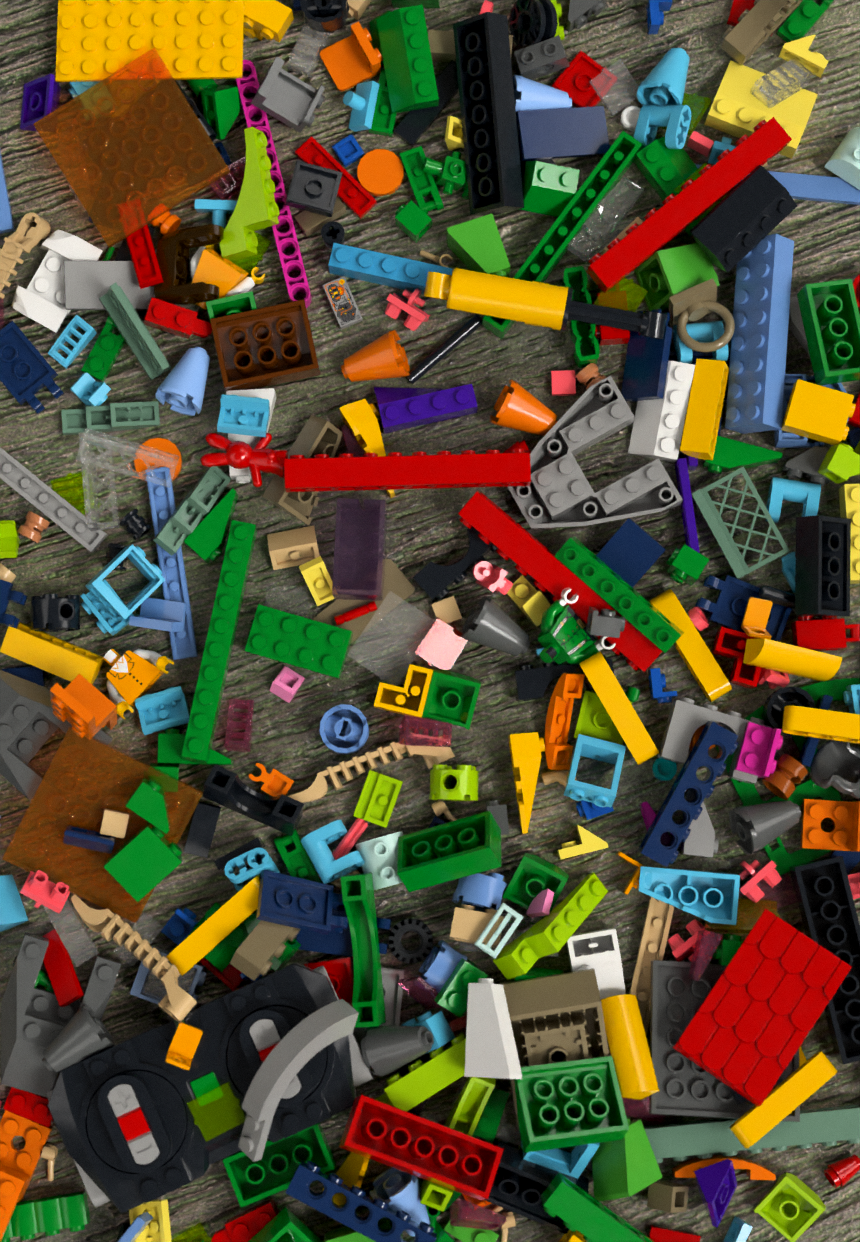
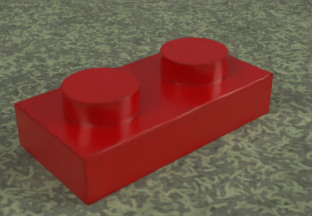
M11 1087L3 1107L4 1110L46 1127H50L53 1121L47 1097Z

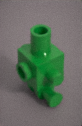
M453 151L451 156L447 155L440 162L425 158L422 171L437 176L435 183L444 187V194L452 195L453 190L457 191L463 186L465 190L462 198L469 200L465 161L460 160V152Z

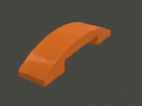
M563 673L552 693L545 723V755L547 766L550 770H569L573 746L567 744L572 709L574 698H581L585 674Z
M713 1155L712 1158L705 1159L697 1157L672 1168V1175L675 1178H696L694 1171L729 1159L732 1160L734 1169H747V1177L750 1180H776V1175L766 1167L752 1160L737 1156Z

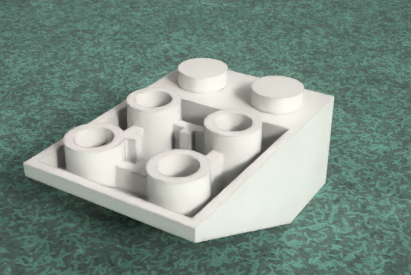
M608 928L572 935L566 942L571 972L594 968L601 1000L615 995L626 994L616 929Z

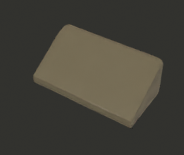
M336 197L332 217L304 210L296 215L294 219L305 236L308 237L321 229L326 223L344 215L346 208L339 198Z

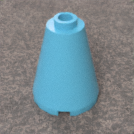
M669 49L639 85L636 96L643 106L682 105L690 61L689 55L684 49Z

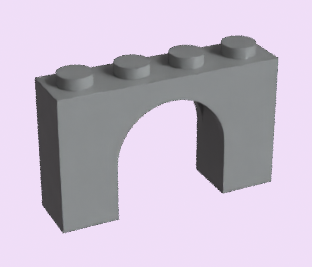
M680 697V700H674L671 705L658 758L684 764L695 731L707 723V721H713L738 735L736 740L738 746L733 755L728 778L748 784H756L758 776L734 770L747 722L771 727L764 725L765 721L751 717L750 721L742 719V714L728 710L727 714L718 712V707L704 704L703 707L694 705L695 701L689 698Z

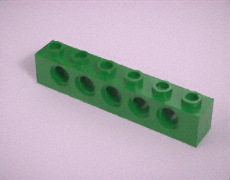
M575 536L570 537L555 554V557L664 653L684 634L681 629Z

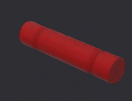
M375 601L367 603V605L364 604L342 615H337L334 619L338 626L378 609Z

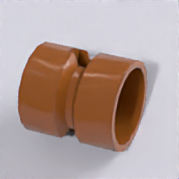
M782 754L777 760L774 773L770 774L767 778H763L762 783L779 798L788 800L796 789L794 784H800L808 771L795 758Z

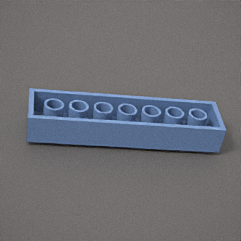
M778 234L767 235L737 263L733 309L735 330L731 338L725 428L742 434L779 430L782 426L794 241Z

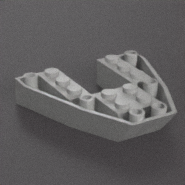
M611 375L590 386L537 443L530 454V486L508 487L531 529L588 526L662 512L681 505L683 499L659 458L594 493L575 460L574 455L634 422L635 416Z

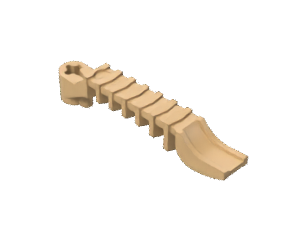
M36 213L25 214L17 230L4 239L5 243L0 249L1 299L5 297L1 293L3 287H10L11 285L7 281L9 276H16L17 271L14 270L16 263L23 264L24 262L19 258L22 252L30 253L31 249L39 244L40 240L46 239L50 234V224Z
M441 735L424 744L408 741L405 737L398 743L392 742L385 748L382 746L374 752L368 751L364 753L361 757L355 756L350 761H342L337 766L327 767L326 770L317 773L315 781L308 789L288 797L301 803L321 799L328 791L325 777L329 776L337 791L343 788L337 776L338 772L342 771L346 782L354 779L349 768L354 766L357 774L360 775L365 772L362 765L364 762H367L370 770L378 767L375 761L377 757H380L383 766L390 763L387 754L391 752L396 761L403 759L402 754L407 752L409 757L414 755L422 756L428 769L433 768L435 764L444 763L455 756L445 735Z
M74 894L71 900L83 922L92 931L101 932V936L108 942L113 938L114 942L122 947L124 944L125 949L131 953L134 952V956L138 960L143 961V965L146 968L152 970V974L161 980L167 991V994L159 1002L158 1006L179 1023L182 1022L197 1002L191 995L179 987L178 977L180 973L177 967L171 965L165 956L162 957L156 948H152L146 939L143 940L137 931H133L127 922L124 923L118 914H113L109 909L98 910L90 908Z

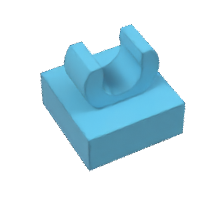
M723 136L721 142L714 141L708 163L715 165L718 162L717 157L726 149H729L731 152L737 147L731 145V138Z

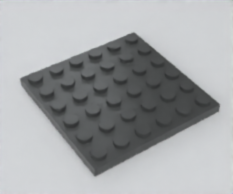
M651 961L650 1055L659 1091L649 1096V1114L739 1119L754 1106L749 1100L738 1105L726 1084L673 1048L727 966L709 963ZM799 1049L781 1074L783 1081L799 1068ZM800 1105L782 1121L800 1122Z

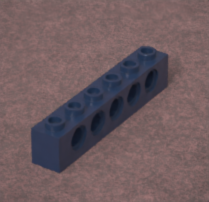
M707 721L637 849L638 852L665 867L669 863H674L679 853L677 848L680 842H685L690 834L691 829H689L692 820L696 821L702 812L701 804L704 798L708 799L715 786L712 784L716 776L720 777L726 768L724 762L728 754L732 755L738 746L736 741L738 735L713 721ZM713 744L719 748V753L715 758H711L708 755V749ZM704 766L707 770V775L704 779L699 780L696 776V771L699 767ZM689 788H693L695 791V797L692 801H686L684 798V793ZM676 810L683 812V819L679 823H674L672 820V815ZM664 832H670L672 837L667 845H662L660 842V837Z
M301 1161L285 1192L375 1242H407L401 1237V1233L407 1229L415 1233V1238L409 1242H435L437 1239V1234L433 1232L434 1228L431 1225L422 1221L418 1224L410 1220L412 1216L403 1210L393 1211L388 1208L389 1204L378 1197H375L374 1200L365 1195L366 1191L356 1185L349 1187L343 1184V1179L336 1174L330 1173L329 1176L320 1171L321 1167L311 1161H307V1163ZM316 1180L322 1182L324 1190L320 1193L313 1192L310 1188L311 1182ZM343 1193L347 1198V1202L343 1205H337L333 1201V1195ZM359 1205L367 1206L370 1210L369 1215L366 1217L358 1216L355 1211L356 1207ZM387 1217L392 1221L393 1225L389 1229H382L378 1225L379 1219Z

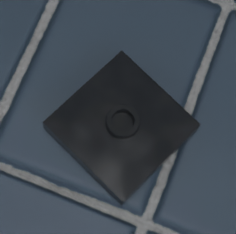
M297 160L285 205L332 217L343 172Z

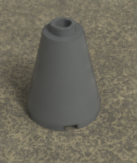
M487 595L483 596L477 603L481 607L472 610L462 628L461 632L463 634L461 637L514 656H518L520 653L525 654L531 643L528 641L529 635Z
M790 800L739 806L729 812L732 833H738L740 840L736 842L747 855L756 853L799 823V817H801L799 806Z
M83 1005L43 1051L44 1058H42V1062L49 1071L53 1069L56 1072L62 1071L115 1045L112 1042L114 1040L103 1022L95 1016L91 1017L94 1011L88 1005Z
M424 1026L369 1027L364 1031L367 1034L366 1038L361 1040V1050L366 1066H371L375 1071L372 1073L381 1077L429 1052L434 1038L431 1031Z

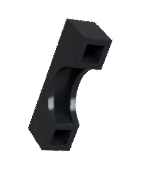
M473 526L471 529H467L470 546L466 556L460 562L449 566L430 562L413 577L415 584L432 602L436 598L439 601L442 600L450 592L448 588L454 582L457 585L460 584L468 576L466 572L472 566L474 567L478 561L486 560L483 556L490 550L493 553L498 550V547L492 542L488 545L478 537L480 532Z
M603 655L614 674L612 658L606 659V655ZM556 662L543 663V668L535 669L533 665L519 666V671L514 673L518 702L542 699L549 683L561 677L563 673H585L579 663H567L565 665H558ZM585 675L583 683L590 692H595Z
M214 765L204 783V798L290 836L293 835L302 818L304 803L283 794L267 796L258 793L245 785L236 773L218 765Z

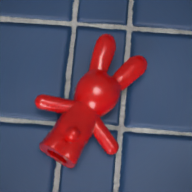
M209 433L206 435L207 444L226 453H207L201 457L200 461L205 467L229 465L236 469L249 467L253 485L260 487L262 485L260 471L284 478V459H288V451L265 449L272 440L270 433H266V437H261L254 448L245 442H232L217 433Z

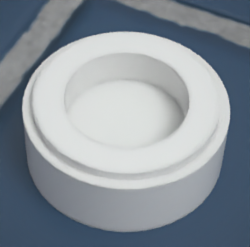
M629 106L623 110L620 121L624 129L635 131L641 110L639 107Z

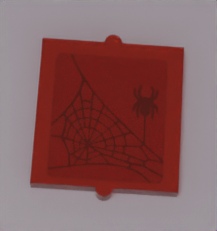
M436 617L414 653L426 660L429 666L433 665L439 670L450 671L469 640L461 637L462 633L456 630V626H450Z

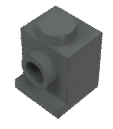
M589 606L586 631L590 635L619 638L620 632H623L625 628V617H620L614 610L601 609L600 613L595 607Z
M501 800L486 801V812H491L501 829V835L509 834L506 804L501 805Z

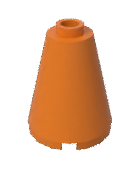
M396 330L387 332L345 358L344 364L341 365L345 379L349 378L351 382L409 376L408 358L404 347H401L399 343L397 344V341L401 339Z
M510 379V387L504 386L493 409L497 413L495 417L490 416V422L494 425L545 436L558 422L556 420L557 415L520 384Z

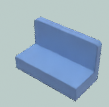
M148 597L141 604L140 616H130L129 625L169 632H183L186 603Z

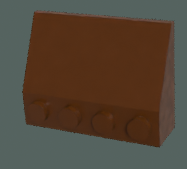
M304 299L210 319L225 391L258 389L321 375Z

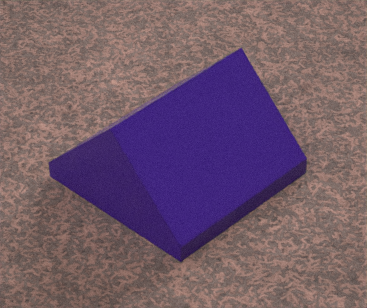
M48 74L24 84L20 121L21 130L57 133L61 87L55 81V75Z
M729 1159L694 1171L700 1197L712 1225L717 1228L737 1187L733 1162Z

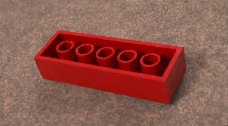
M364 1095L355 1097L339 1144L340 1148L478 1200L489 1198L504 1150L498 1146Z

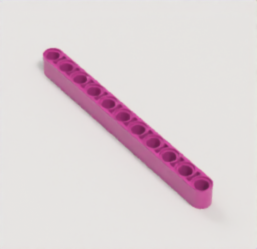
M243 60V72L249 71L251 75L236 78L247 126L248 128L253 126L262 131L268 139V145L266 146L267 156L273 160L270 169L271 179L279 183L275 187V202L284 205L279 210V224L272 226L289 298L291 302L298 301L294 296L299 292L305 293L304 301L306 308H308L312 301L290 208L285 205L287 196L267 114L251 104L253 99H246L248 94H256L259 88L255 66L251 61ZM255 115L262 116V119L254 122L251 120ZM282 225L290 227L286 233L278 231V228ZM291 247L295 249L292 255H285L283 253L286 248ZM292 270H299L301 272L297 278L289 276Z

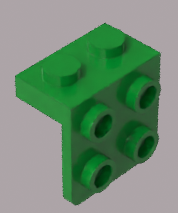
M461 958L434 1001L458 1017H461L467 1011L468 983H478V978H487L488 975L469 959L466 961Z

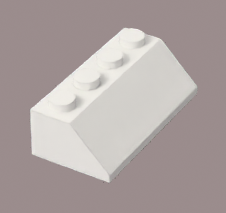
M668 360L663 399L637 401L628 449L629 455L651 459L659 458L661 461L672 463L677 461L695 365Z

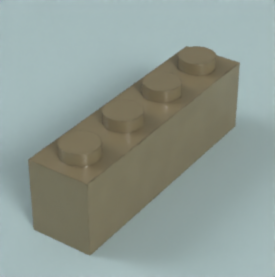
M261 920L235 951L230 964L255 981L260 974L266 975L273 964L270 961L274 956L279 958L287 947L284 944L288 939L292 942L300 929Z

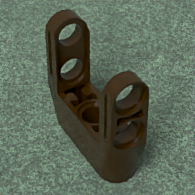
M208 224L179 229L159 239L157 260L164 282L154 285L156 299L178 305L219 299L220 289L218 286L204 282L187 284L189 249L219 244L224 236L223 227Z

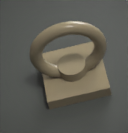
M713 278L669 297V323L673 328V325H677V333L683 344L698 352H713L721 349L731 340L735 330V322L730 311L725 306L716 302L717 285ZM712 312L719 314L725 322L724 333L713 342H698L691 338L687 332V323L697 321Z

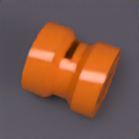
M160 204L152 211L148 222L152 226L160 228V233L166 236L177 230L181 224V219L176 214L171 215L169 208L164 204Z

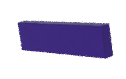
M681 458L675 463L678 492L683 499L680 507L685 542L688 547L700 553L687 459Z

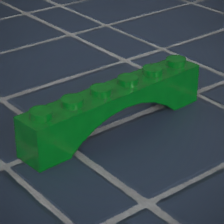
M372 873L348 874L341 876V888L353 949L354 984L352 1007L359 1012L354 1028L376 1027L386 1022L373 876Z

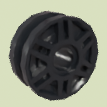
M517 0L511 10L509 19L513 40L518 46L526 48L553 38L558 25L557 13L553 3L550 0Z

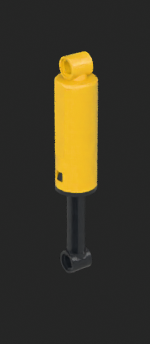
M454 268L452 275L428 272L424 296L447 300V309L523 322L526 325L543 326L559 331H566L567 321L573 320L639 332L640 336L663 339L667 315L651 311L639 313L573 301V288L549 285V283L538 281H525Z

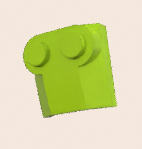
M786 1172L779 1176L776 1184L756 1205L753 1211L768 1221L789 1242H795L825 1211L826 1206L819 1196L798 1177Z

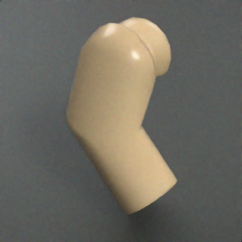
M553 770L542 773L543 783L548 785L559 782L565 787L569 772L566 770Z

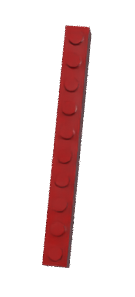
M774 117L768 122L765 119L753 128L755 132L748 137L747 134L742 136L735 143L736 148L731 152L729 149H726L717 157L718 162L715 165L711 166L710 163L699 172V178L695 181L692 178L680 187L682 191L675 196L672 193L662 202L663 207L658 211L653 208L644 216L645 221L642 224H633L625 232L627 234L626 237L621 241L619 238H616L607 246L609 250L603 255L598 253L589 260L590 266L586 272L604 294L731 192L758 165L763 166L792 140L791 137Z
M523 449L510 450V453H500V450H487L485 454H475L473 450L461 451V454L451 455L450 451L436 452V455H427L426 452H413L412 456H402L400 452L388 453V456L379 457L377 453H365L363 457H353V454L345 453L339 454V458H329L327 454L314 455V458H304V455H291L290 459H284L286 492L530 486L531 483L530 453H524Z
M477 490L459 511L458 514L461 516L459 520L466 527L471 529L473 526L480 532L478 537L488 545L492 542L498 547L496 552L505 560L512 559L517 564L515 568L524 576H527V574L535 579L533 583L543 592L548 590L554 595L552 598L554 601L561 599V592L565 588L572 589L567 594L568 600L573 595L578 594V600L575 603H566L565 605H569L582 622L585 621L587 623L589 606L595 607L600 613L601 609L616 611L555 557V554L481 491ZM616 611V614H617V615H619L620 617H623L620 613H618V612ZM626 619L624 631L620 632L619 638H606L609 642L607 646L609 647L611 644L616 643L615 647L611 650L617 655L620 653L628 658L626 662L636 671L640 668L645 672L662 653L661 649Z

